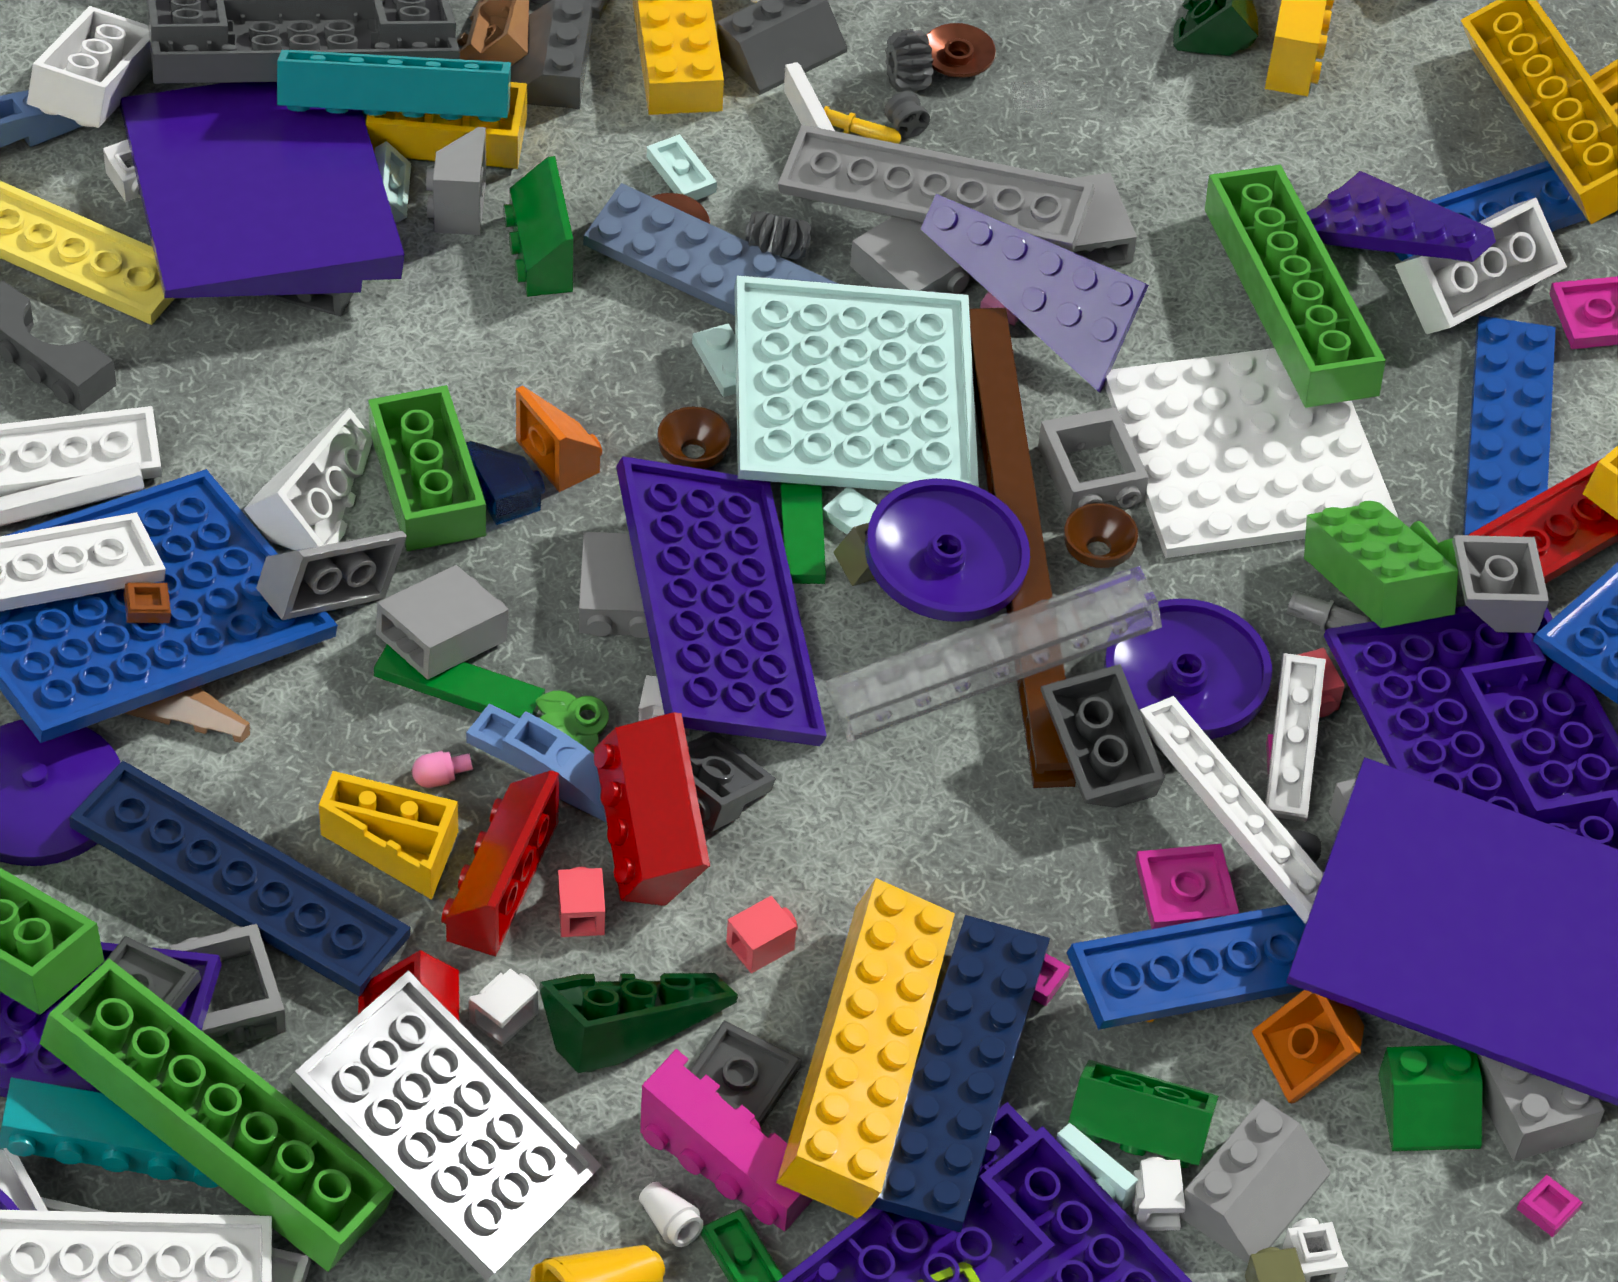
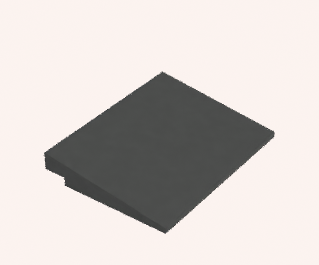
M146 0L154 84L277 82V60L281 50L460 59V50L456 40V22L449 0Z

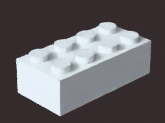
M89 6L33 63L27 104L37 107L49 115H61L73 119L81 126L99 128L120 105L121 98L127 97L152 70L148 25Z
M1537 198L1509 206L1480 221L1479 223L1492 228L1496 242L1473 262L1413 255L1395 264L1426 334L1451 328L1567 268Z

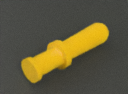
M828 106L824 107V111L832 126L844 129L843 133L850 134L852 132L863 137L897 144L901 141L900 132L894 128L856 118V114L852 112L846 115L831 110Z

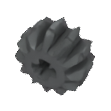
M906 29L901 30V32H893L892 36H889L887 40V48L885 49V63L887 64V75L889 76L891 86L897 92L911 91L915 93L918 90H925L930 86L932 82L931 76L934 73L932 68L934 61L932 58V47L929 46L928 36L922 30Z
M756 211L751 213L750 221L747 222L745 241L749 242V246H758L763 253L768 251L772 255L801 259L805 257L806 249L809 248L811 226L803 220Z

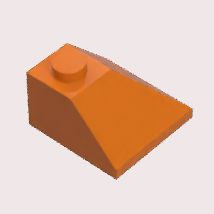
M523 385L516 388V441L558 492L600 473L602 447L594 434H588L578 421Z
M1303 990L1254 1028L1252 1033L1288 1103L1292 1104L1296 1103L1360 1054L1364 1024L1355 1008Z

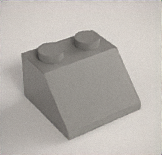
M477 127L437 151L434 168H427L426 191H433V195H428L427 218H434V233L480 235L486 189V127Z
M1454 535L1452 543L1465 605L1496 632L1537 633L1549 599L1535 537Z

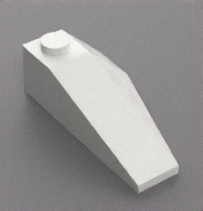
M348 408L261 488L244 510L268 541L297 551L337 543L342 539L348 525L342 518L345 508H350L354 505L356 495L351 492L354 479L363 475L373 442L371 435L352 410Z

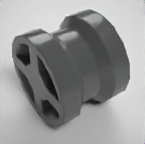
M900 92L890 98L885 105V116L891 123H894V129L900 132L901 138L907 139L920 135L929 125L930 115L921 106L920 100L914 92Z

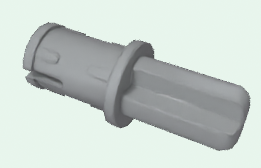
M1298 590L1294 591L1287 610V615L1319 625L1322 631H1325L1326 627L1335 628L1370 622L1368 617L1335 606V600L1331 599L1330 602Z

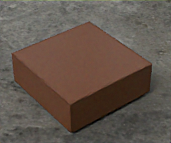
M167 583L125 584L124 601L127 623H170L171 609Z

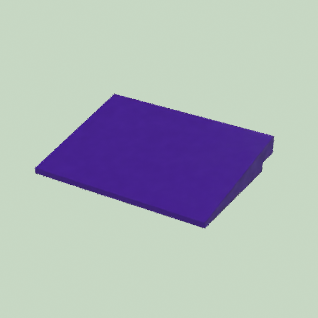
M277 82L219 83L121 98L120 109L164 298L361 293L363 280L402 278L405 254L362 110L348 109L345 113H330L325 108L310 107L306 111H292L287 109V106L277 105Z
M1468 606L1456 607L1454 615L1380 628L1374 621L1325 630L1324 638L1390 767L1618 849V735L1591 686L1543 654L1539 646L1533 642L1536 633L1496 632ZM1548 608L1545 610L1538 631L1553 619Z
M1364 757L1341 818L1286 983L1618 1106V849Z
M1008 1102L1003 1104L998 1110L961 1233L872 1207L777 1281L917 1282L922 1279L923 1282H938L930 1275L950 1267L953 1271V1277L943 1282H968L963 1273L960 1274L958 1263L966 1262L972 1266L981 1282H1192L1043 1126L1035 1131Z

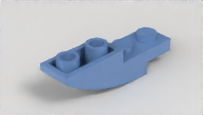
M29 90L0 96V148L23 138L32 147L82 127L73 119L61 115H49L37 107L28 105Z
M488 704L466 732V743L532 776L550 770L558 772L559 799L607 823L605 809L600 799L601 787L598 770L594 764V754L567 734L526 711L518 718L498 707Z

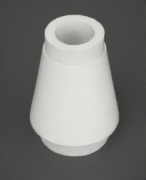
M659 1182L650 1183L640 1193V1203L644 1206V1209L666 1243L674 1244L677 1247H684L692 1243L699 1236L703 1229V1220L700 1218V1211L697 1207L662 1186Z

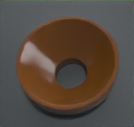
M694 406L683 407L666 415L658 427L657 435L659 449L665 459L673 465L706 469L719 463L728 452L731 438L729 425L723 417L710 409ZM688 445H698L704 449L705 453L700 457L690 458L683 454L682 449Z
M1104 503L1087 504L1077 508L1069 515L1064 527V542L1068 552L1079 562L1094 568H1110L1124 563L1133 554L1138 540V528L1131 516L1116 506ZM1092 542H1102L1109 547L1110 552L1105 555H1094L1087 549V545Z

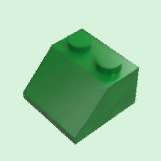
M1455 1045L1387 1047L1378 1076L1392 1151L1481 1149L1483 1082L1477 1053Z

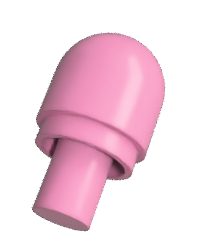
M438 751L422 755L413 764L412 776L415 782L424 788H434L450 784L451 781H455V774L473 770L470 754L451 757L449 751Z

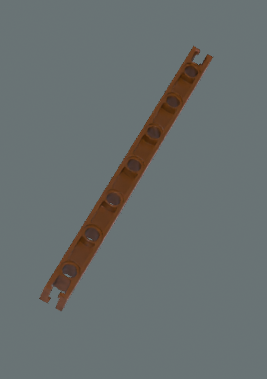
M1006 308L969 309L974 403L988 492L1001 500L1017 516L1026 532L1030 547V562L1027 574L1020 591L1006 606L1032 784L1033 788L1075 787V777L1040 690L1041 686L1065 680L1066 677Z

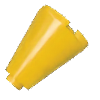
M646 1245L546 1258L533 1266L530 1282H663L665 1265L661 1256L656 1251H652Z

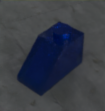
M474 441L466 442L486 508L496 525L541 511V494L545 493V485L539 471H532L525 457Z

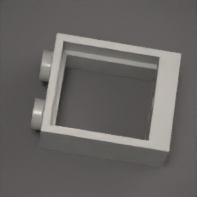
M1117 407L1041 421L1038 448L1068 516L1077 508L1087 504L1104 503L1116 507L1129 508L1145 501L1149 476ZM1112 444L1125 474L1079 483L1066 453Z
M257 924L245 927L236 926L222 933L202 938L192 937L181 943L170 945V950L219 955L220 961L252 954L266 999L207 1013L202 1031L224 1048L286 1032L284 1006Z

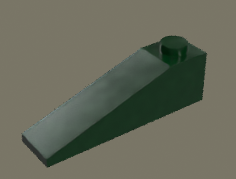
M1184 0L1182 6L1188 9L1185 19L1181 17L1176 20L1173 31V46L1178 51L1230 56L1239 49H1247L1258 37V16L1253 0Z
M664 973L660 976V981L636 979L635 974H620L619 981H595L594 974H576L542 981L539 986L555 1049L577 1073H590L601 1068L618 1065L737 1003L738 994L716 973Z

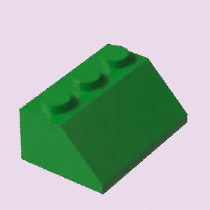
M551 156L545 158L509 188L510 204H503L505 227L513 228V232H509L511 255L518 254L519 259L515 260L517 283L524 282L527 297L573 292L574 239L556 157Z
M1088 1060L1079 1079L1068 1124L1071 1123L1094 1143H1101L1102 1139L1119 1143V1148L1124 1152L1144 1156L1146 1151L1164 1156L1163 1159L1180 1160L1181 1168H1189L1190 1164L1197 1166L1200 1164L1219 1096Z

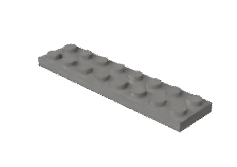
M801 125L778 182L779 193L920 222H924L935 195L939 194L1072 252L1076 246L1095 192L1093 182Z

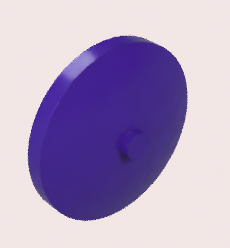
M941 478L923 479L896 488L876 506L869 521L865 537L866 560L873 577L880 587L905 608L919 615L942 621H972L1000 611L1018 594L1029 568V541L1017 516L1007 505L991 493L975 485L958 480Z
M1195 599L1161 600L1142 606L1127 615L1111 634L1104 660V668L1121 664L1139 710L1174 696L1209 739L1232 734L1249 724L1263 708L1268 697L1272 679L1270 654L1256 630L1232 611L1213 603Z
M23 720L0 726V862L19 866L56 864L79 856L98 844L70 827V816L120 764L116 752L102 736L84 727L40 743Z

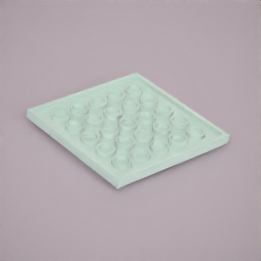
M737 275L735 281L738 479L893 491L913 481L941 478L958 480L979 487L968 295Z

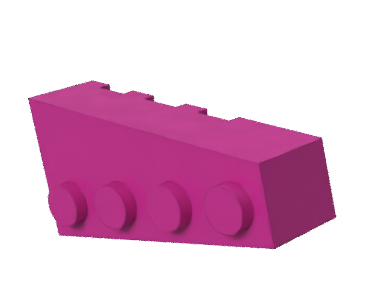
M675 1049L642 1084L640 1133H642L646 1142L657 1150L665 1149L677 1157L680 1164L688 1172L694 1175L702 1174L712 1181L724 1197L730 1200L738 1199L750 1207L752 1213L762 1223L766 1225L774 1224L785 1232L813 1201L812 1198L776 1183L787 1143L776 1133H771L768 1137L765 1136L753 1113L743 1105L735 1109L731 1107L716 1092L720 1085L707 1074L701 1080L684 1066L689 1059L678 1049Z

